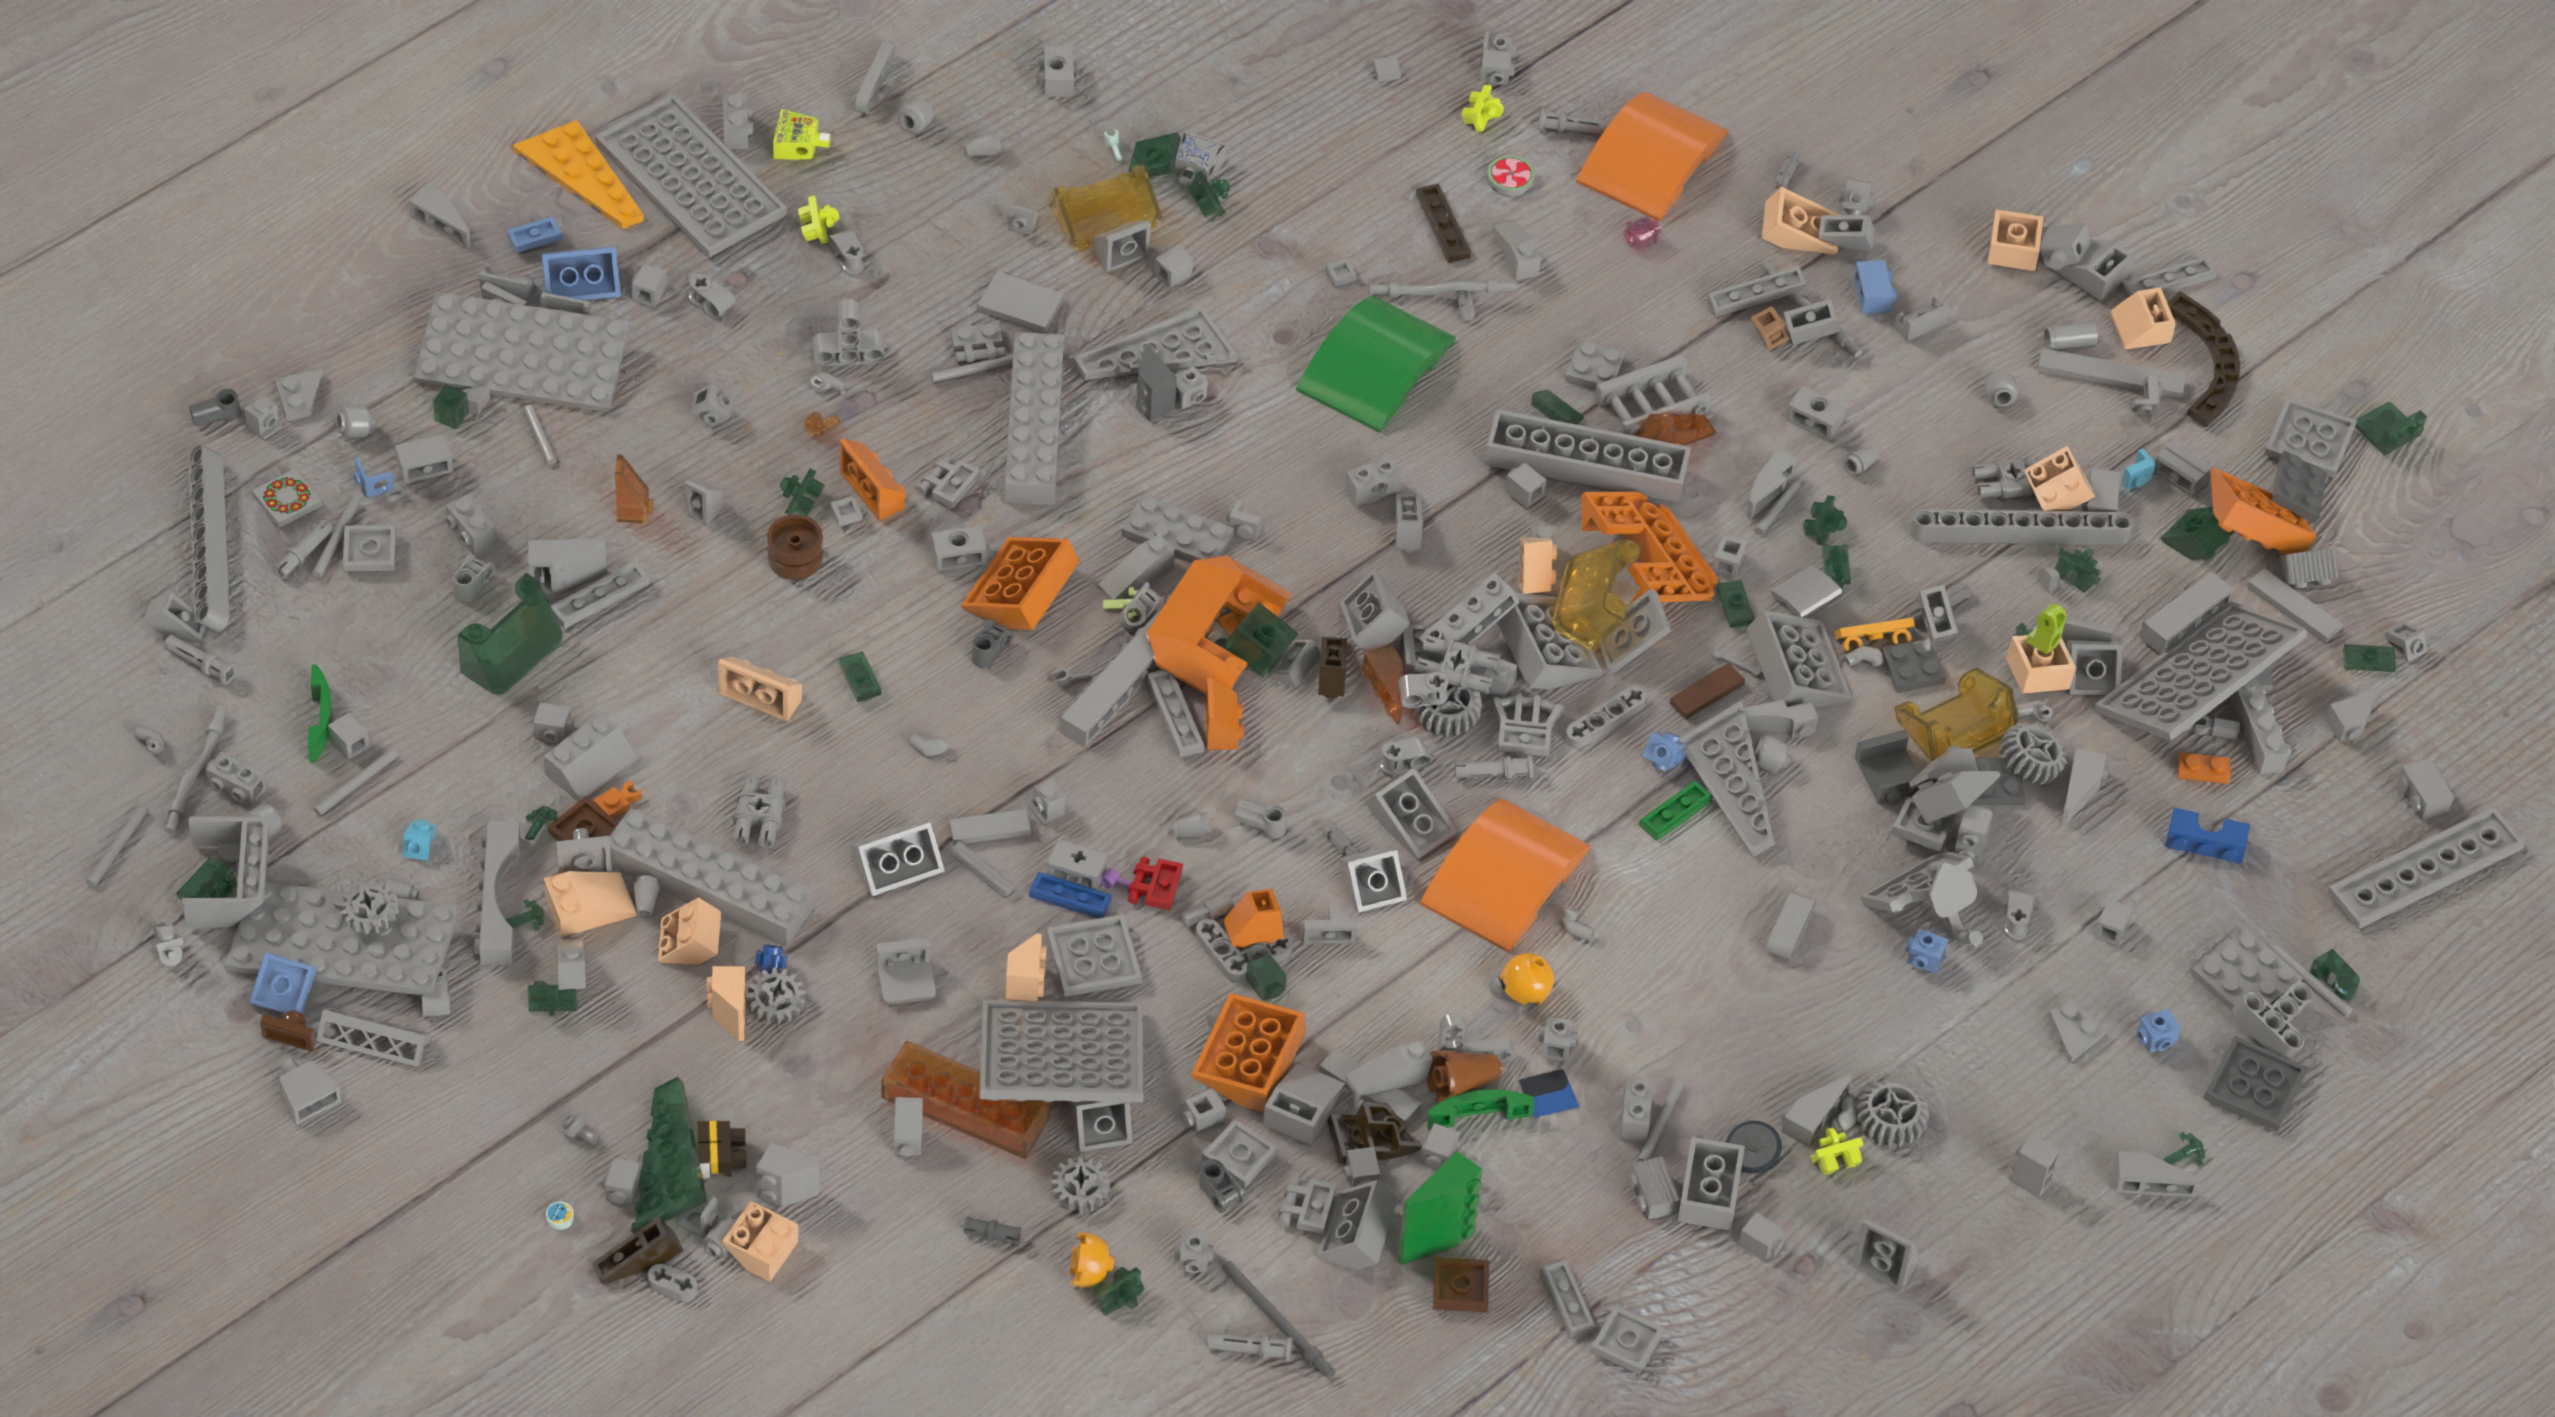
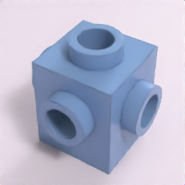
M1659 731L1653 732L1642 756L1653 761L1652 765L1666 771L1667 768H1675L1682 763L1686 754L1683 751L1686 744L1679 741L1680 737L1671 732H1666L1665 734Z
M1919 929L1915 938L1910 937L1905 950V952L1909 953L1907 963L1918 969H1924L1937 974L1945 956L1949 939L1938 936L1933 932Z
M2169 1008L2156 1013L2150 1012L2140 1019L2136 1035L2140 1044L2144 1045L2149 1053L2157 1050L2163 1051L2171 1045L2177 1044L2181 1027Z

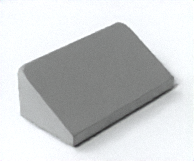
M1294 639L1270 672V676L1290 686L1298 687L1320 656V651L1314 640Z

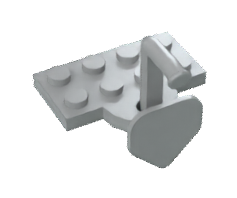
M1941 850L1861 896L1865 906L1889 911L1890 913L1903 910L1905 905L1912 901L1930 900L1935 914L1945 918L1953 940L1974 946L1980 945L1983 941V936L1979 931H1964L1958 911L1972 904L1977 896V888L1973 876L1969 871H1966L1974 866L1970 856Z

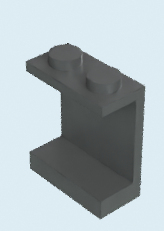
M1905 730L1857 743L1855 759L1878 804L1891 803L1901 798L1913 796L1919 790L1918 787H1910L1909 784L1918 775V772L1906 750L1909 737Z

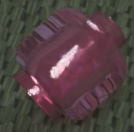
M1643 215L1629 221L1624 230V236L1628 245L1637 250H1642L1658 242V234L1661 233L1658 221L1656 219L1652 221L1648 215Z

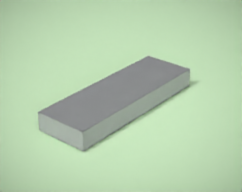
M1026 809L949 819L953 845H956L958 842L968 844L1031 835Z
M1567 1260L1542 1266V1277L1569 1338L1595 1332V1323Z

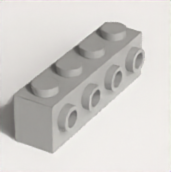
M1494 572L1488 578L1482 580L1480 585L1470 594L1465 595L1461 602L1453 609L1447 611L1437 623L1426 629L1423 635L1419 637V640L1423 646L1424 640L1426 641L1425 637L1429 634L1430 636L1447 641L1454 638L1455 641L1471 645L1519 603V600L1514 590ZM1425 650L1438 663L1444 661V655Z
M2210 572L2204 578L2202 576L2199 577L2192 587L2188 590H2182L2176 599L2170 603L2166 602L2156 614L2145 618L2142 623L2143 628L2140 638L2159 654H2162L2231 602L2234 589L2213 572Z
M2255 676L2230 695L2228 699L2237 721L2240 722V729L2259 775L2282 772L2285 769L2287 758L2290 757V747L2282 737V728L2280 723L2275 720L2273 706L2271 702L2267 701L2265 686Z

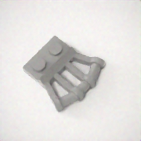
M1516 693V696L1501 699L1499 697L1491 698L1492 710L1496 713L1500 724L1498 751L1549 756L1551 729L1562 716L1565 706L1560 703L1556 705L1546 701L1539 695H1534L1533 698L1524 697L1523 694ZM1515 706L1514 720L1507 719L1503 708ZM1522 707L1533 708L1532 722L1521 721ZM1540 709L1551 713L1545 723H1538Z

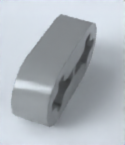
M656 1264L648 1272L649 1286L658 1293L681 1302H690L697 1296V1280L690 1274L664 1264ZM661 1275L665 1276V1279L662 1278L660 1279V1281H656V1277L660 1278ZM686 1285L690 1286V1289L686 1288L684 1291L680 1289V1287L684 1288Z

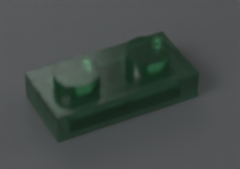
M863 651L839 658V666L857 702L881 695V687Z

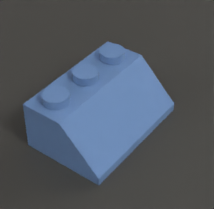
M615 246L541 253L545 293L579 300L621 296Z

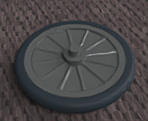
M1746 1121L1737 1125L1729 1133L1725 1142L1745 1146L1741 1171L1745 1173H1761L1770 1169L1778 1161L1782 1150V1142L1778 1132L1771 1125L1762 1121Z

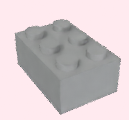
M1691 1137L1678 1222L1731 1231L1745 1146Z

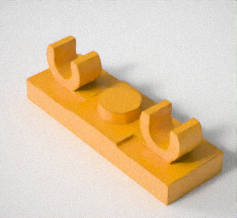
M1913 618L1840 628L1834 631L1836 640L1844 639L1842 649L1844 652L1850 651V641L1856 644L1857 649L1863 646L1860 638L1868 637L1869 641L1880 640L1884 638L1883 635L1886 633H1892L1890 637L1892 645L1898 644V634L1904 636L1905 643L1911 642V634L1908 630L1915 625Z

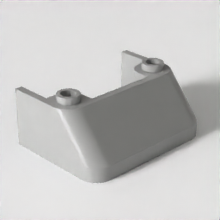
M189 817L192 846H218L220 859L227 863H239L236 898H183L182 903L186 927L234 926L259 907L265 899L269 843L268 823L261 817Z

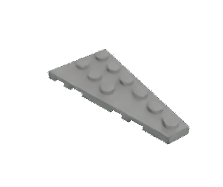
M1202 306L1073 357V364L1084 380L1138 374L1144 349L1147 346H1150L1170 370L1238 362V354Z
M1741 700L1682 736L1679 741L1686 744L1683 749L1686 752L1685 756L1754 858L1775 845V839L1745 708Z

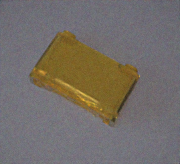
M1144 164L1132 167L1133 172L1125 175L1123 172L1116 178L1076 189L1072 186L1068 191L1066 186L1053 189L1047 201L1071 248L1075 247L1076 250L1085 249L1090 246V243H1093V237L1134 221L1149 220L1151 230L1157 228V223L1163 217Z
M1622 539L1578 553L1568 561L1553 616V626L1558 633L1592 651L1598 648L1624 621L1626 605L1620 597L1611 593L1618 573L1628 563H1633L1638 559L1642 546L1631 540Z
M1976 667L1964 673L1959 679V695L1920 713L1917 704L1907 701L1894 707L1897 722L1931 762L1945 754L1947 748L1957 745L1961 748H1972L1973 754L2001 741L2007 730L2018 723L2013 688Z

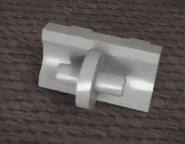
M168 921L153 925L156 939L150 941L152 949L158 952V957L164 965L174 966L178 964L182 958V950L179 946L184 945L182 937L174 933L173 926Z

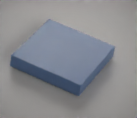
M265 952L249 1004L283 1014L290 1010H297L303 1014L317 967Z

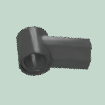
M228 388L220 390L215 398L189 406L192 420L196 427L219 419L234 421L241 414L238 395L236 391Z

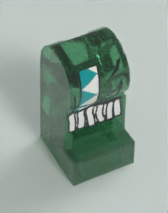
M2333 948L2313 960L2310 969L2312 975L2318 980L2322 978L2342 1000L2349 1001L2355 997L2360 978Z

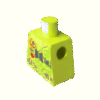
M781 109L773 142L774 159H812L816 146L829 148L831 134L818 132V120L816 118Z

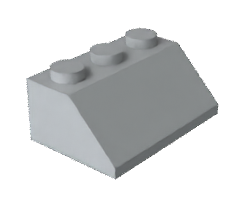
M600 712L544 755V770L547 777L579 802L585 796L587 798L592 796L636 762L638 758L619 726Z
M924 819L849 843L856 868L871 896L945 872L931 822Z
M1378 1180L1338 1191L1317 1257L1326 1262L1357 1270L1378 1264L1398 1197Z

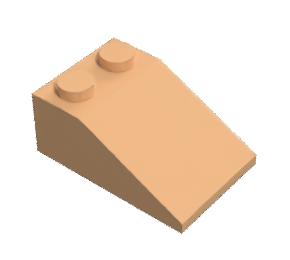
M1780 187L1765 202L1762 239L1781 248L1835 255L1838 253V246L1820 239L1819 230L1822 215L1840 214Z
M568 871L544 878L545 898L561 937L637 916L621 873Z

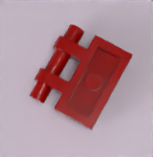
M1141 857L1133 871L1135 875L1134 880L1128 887V902L1136 904L1139 897L1146 896L1145 905L1171 911L1184 864L1158 858L1156 866L1149 865V858ZM1146 878H1152L1150 884L1144 883Z

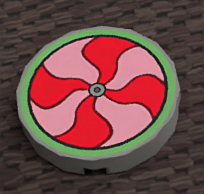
M1513 155L1501 156L1489 165L1487 180L1491 188L1493 186L1497 189L1498 193L1507 196H1519L1533 187L1535 171L1533 166L1521 157Z

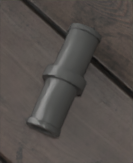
M967 1217L964 1228H967L964 1229V1234L986 1237L988 1241L992 1242L996 1239L1018 1244L1021 1233H1019L1021 1232V1227L999 1224L997 1220L993 1219L989 1222Z

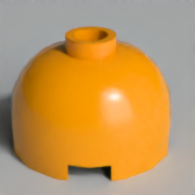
M1532 953L1516 955L1505 965L1500 974V980L1503 979L1506 985L1505 992L1513 1000L1523 1005H1527L1528 1002L1541 1005L1550 995L1554 985V973L1549 963L1542 957Z
M1078 1231L1076 1239L1080 1240L1079 1246H1073L1070 1261V1274H1075V1278L1071 1279L1070 1285L1075 1287H1093L1105 1279L1107 1271H1113L1114 1256L1109 1254V1246L1101 1237Z

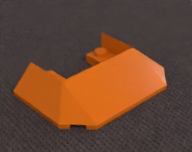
M1583 492L1581 495L1582 531H1601L1603 535L1621 534L1641 562L1632 563L1628 569L1635 583L1640 587L1631 602H1634L1649 589L1657 592L1660 602L1712 600L1715 593L1714 589L1719 579L1669 508L1662 504L1657 507L1646 501L1648 496L1641 492Z
M1228 555L1194 560L1146 633L1148 642L1151 643L1154 652L1153 658L1156 666L1206 694L1207 678H1214L1232 690L1248 663L1206 639V634L1224 607L1231 609L1269 632L1293 593Z

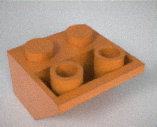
M1273 888L1246 892L1223 920L1232 947H1247L1253 943H1273L1278 939H1284L1281 909Z

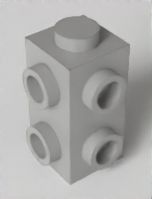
M220 752L206 766L205 771L208 785L217 792H223L231 796L237 802H244L252 806L266 790L265 773L256 766H250L241 762L235 756H229Z

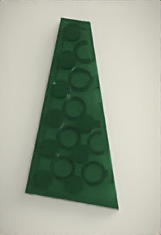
M679 1077L654 1089L650 1113L653 1120L651 1129L647 1131L646 1139L649 1141L648 1150H645L638 1185L641 1192L639 1201L635 1203L634 1210L637 1212L636 1222H633L631 1227L633 1234L657 1217L667 1222L707 1202L684 1083Z

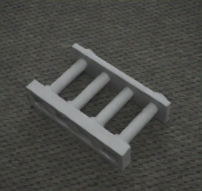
M1682 354L1597 384L1595 402L1599 407L1611 404L1623 421L1621 433L1639 437L1693 416L1704 414L1709 411L1711 394L1706 392L1697 395L1685 378L1688 360ZM1676 381L1688 399L1676 403L1664 384ZM1655 389L1666 407L1654 411L1642 392ZM1633 397L1645 415L1633 419L1621 402V399Z

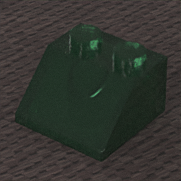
M2213 507L2188 509L2160 539L2163 543L2190 560L2202 559L2206 561L2215 556V551L2220 546L2226 544L2230 540L2229 537L2235 531L2228 532L2218 525L2219 521L2213 514Z
M1259 602L1236 627L1223 647L1248 663L1247 666L1264 678L1299 633Z

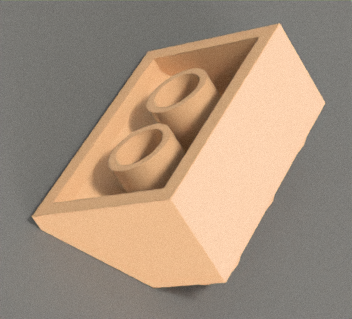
M736 657L722 658L718 662L720 695L785 721H789L802 701V684L794 679L783 677L769 669H763L751 664L747 660H741Z

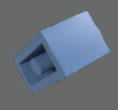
M1885 260L1856 262L1854 282L1862 314L1891 312L1892 303L1896 302V289L1891 287L1892 273L1891 270H1887Z

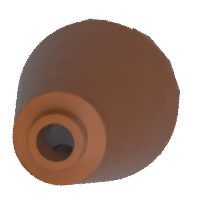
M1434 1050L1429 1053L1433 1060L1427 1077V1085L1429 1091L1435 1092L1438 1098H1434L1436 1102L1440 1103L1453 1096L1472 1092L1498 1081L1503 1072V1065L1501 1060L1494 1054Z

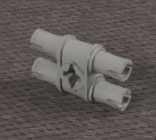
M2018 457L2015 460L2001 461L1996 459V461L1989 464H1973V480L1988 478L1997 480V482L1978 483V498L2000 497L2006 500L2010 497L2024 496L2028 498L2035 494L2024 469L2042 459L2025 460Z
M1429 634L1426 635V641L1424 640L1422 650L1444 655V661L1437 663L1419 657L1418 663L1415 666V673L1441 672L1447 676L1448 684L1460 687L1461 690H1466L1468 687L1489 694V687L1491 688L1493 678L1471 673V667L1478 665L1496 671L1497 665L1500 662V655L1479 650V647L1475 644L1471 646L1455 641L1454 638L1447 641L1430 636ZM1461 658L1462 664H1459L1454 670L1453 664H1456Z
M747 774L744 777L743 790L736 800L738 805L733 816L735 830L732 842L739 846L740 839L742 838V846H746L749 842L750 829L760 828L758 845L765 848L766 841H769L768 849L774 847L776 831L782 825V810L786 805L783 795L787 782L784 778L779 777L777 785V776H774L770 779L768 794H759L760 777L753 774L751 782V774Z

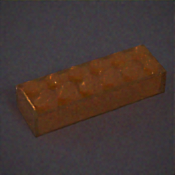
M907 1040L881 1079L882 1099L895 1104L896 1097L923 1098V1116L1024 1159L1028 1157L1050 1120L1051 1101H1017L1010 1099L992 1101L980 1099V1071Z

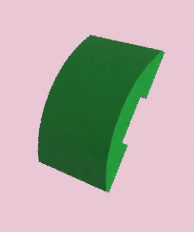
M1375 296L1367 297L1356 304L1329 333L1307 366L1296 387V391L1380 433L1405 403L1408 392L1427 369L1430 371L1455 342L1456 337Z

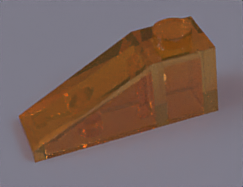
M617 454L615 468L617 522L648 524L649 513L653 514L654 498H649V487L622 454Z

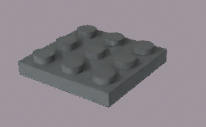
M2234 1036L2203 1099L2278 1131L2307 1074L2308 1067Z

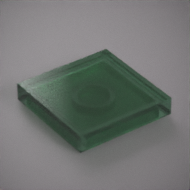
M1178 132L1136 142L1127 175L1130 182L1173 172L1181 141Z

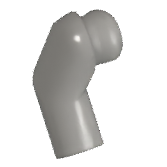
M829 373L815 375L810 380L811 387L816 391L834 389L843 394L848 388L847 382Z
M1861 646L1844 656L1849 667L1861 660L1870 661V664L1874 667L1880 666L1883 663L1882 652L1877 648Z
M1848 1097L1841 1100L1842 1112L1838 1114V1117L1831 1120V1125L1835 1131L1839 1132L1842 1129L1845 1131L1856 1123L1857 1114L1853 1098Z

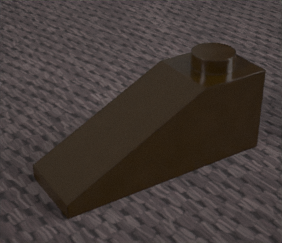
M1322 637L1318 695H1323L1326 698L1344 697L1347 638Z
M657 1217L595 1260L592 1266L600 1283L604 1285L648 1271L656 1264H665L684 1250L676 1233L660 1217Z

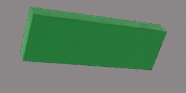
M1693 781L1641 818L1639 826L1655 841H1658L1711 803L1713 796L1698 782Z

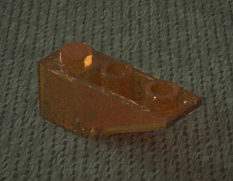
M1650 414L1636 436L1685 446L1713 436L1716 431L1705 415Z
M1389 644L1364 653L1361 670L1365 679H1369L1372 683L1376 697L1382 699L1387 715L1392 716L1396 724H1400L1402 703L1398 681L1403 676V661L1393 645Z

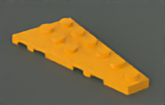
M577 120L512 145L515 154L518 156L523 155L528 159L529 164L534 167L538 166L546 172V176L567 191L582 197L584 203L599 209L601 215L619 228L625 229L644 221V214Z

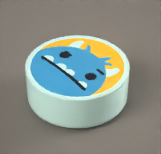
M565 1202L551 1204L546 1210L548 1225L556 1230H563L571 1226L574 1221L572 1207Z

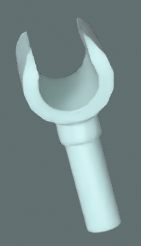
M1114 129V136H1109L1105 131V145L1113 150L1117 162L1122 161L1118 149L1119 132Z

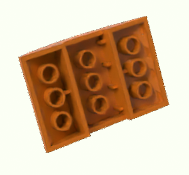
M1646 91L1631 99L1605 129L1583 165L1576 183L1660 222L1683 192L1684 184L1701 162L1708 160L1728 134V129Z
M1501 798L1490 805L1458 840L1428 886L1420 901V905L1510 953L1536 919L1538 910L1558 884L1565 882L1589 851L1591 845Z

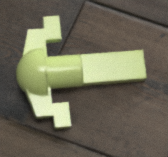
M1129 587V596H1134L1138 590L1134 591V587ZM1132 599L1103 600V610L1124 609ZM1134 611L1133 613H1128L1129 621H1133V618L1138 617Z

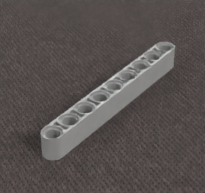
M198 444L189 455L194 618L197 623L216 632H221L229 621L223 457L221 454Z
M1920 509L1913 515L1910 535L1918 542L2124 545L2130 540L2134 520L2129 514L2124 512Z

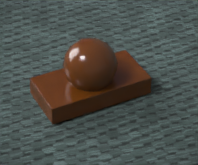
M297 1010L285 1012L281 1019L263 1015L260 1021L262 1037L307 1051H313L316 1045L314 1029L306 1027V1018Z

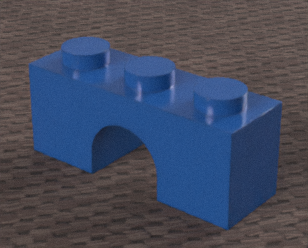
M2174 807L2165 847L2219 858L2228 862L2242 863L2250 824L2225 819L2221 830L2208 832L2200 827L2198 812Z

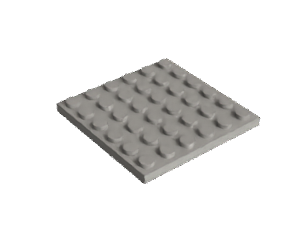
M983 1000L980 1099L992 1101L999 1099L1017 1101L1042 1100L1046 1102L1053 1100L1071 1102L1097 1101L1099 1103L1143 1102L1142 1003Z

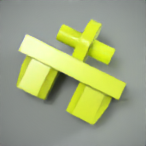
M1484 85L1481 92H1471L1469 96L1471 108H1464L1461 113L1464 124H1474L1477 132H1483L1488 120L1499 118L1504 111L1500 99L1492 97L1491 85Z
M814 195L808 197L809 205L798 209L803 224L812 221V223L801 227L802 234L807 242L819 238L820 242L825 244L829 242L826 225L829 228L833 227L834 223L839 220V212L837 209L830 207V205H825L824 209H822V207L817 205V199Z
M1834 1128L1826 1129V1137L1819 1139L1821 1147L1826 1145L1829 1147L1818 1149L1815 1151V1155L1810 1156L1812 1164L1818 1163L1823 1175H1827L1839 1169L1836 1157L1843 1156L1847 1168L1858 1166L1862 1162L1860 1148L1863 1146V1142L1860 1137L1840 1143V1141L1847 1139L1845 1132L1837 1134Z

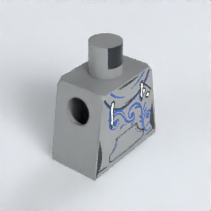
M1184 131L1175 161V174L1180 176L1179 182L1185 187L1192 186L1194 181L1207 184L1225 163L1227 144Z

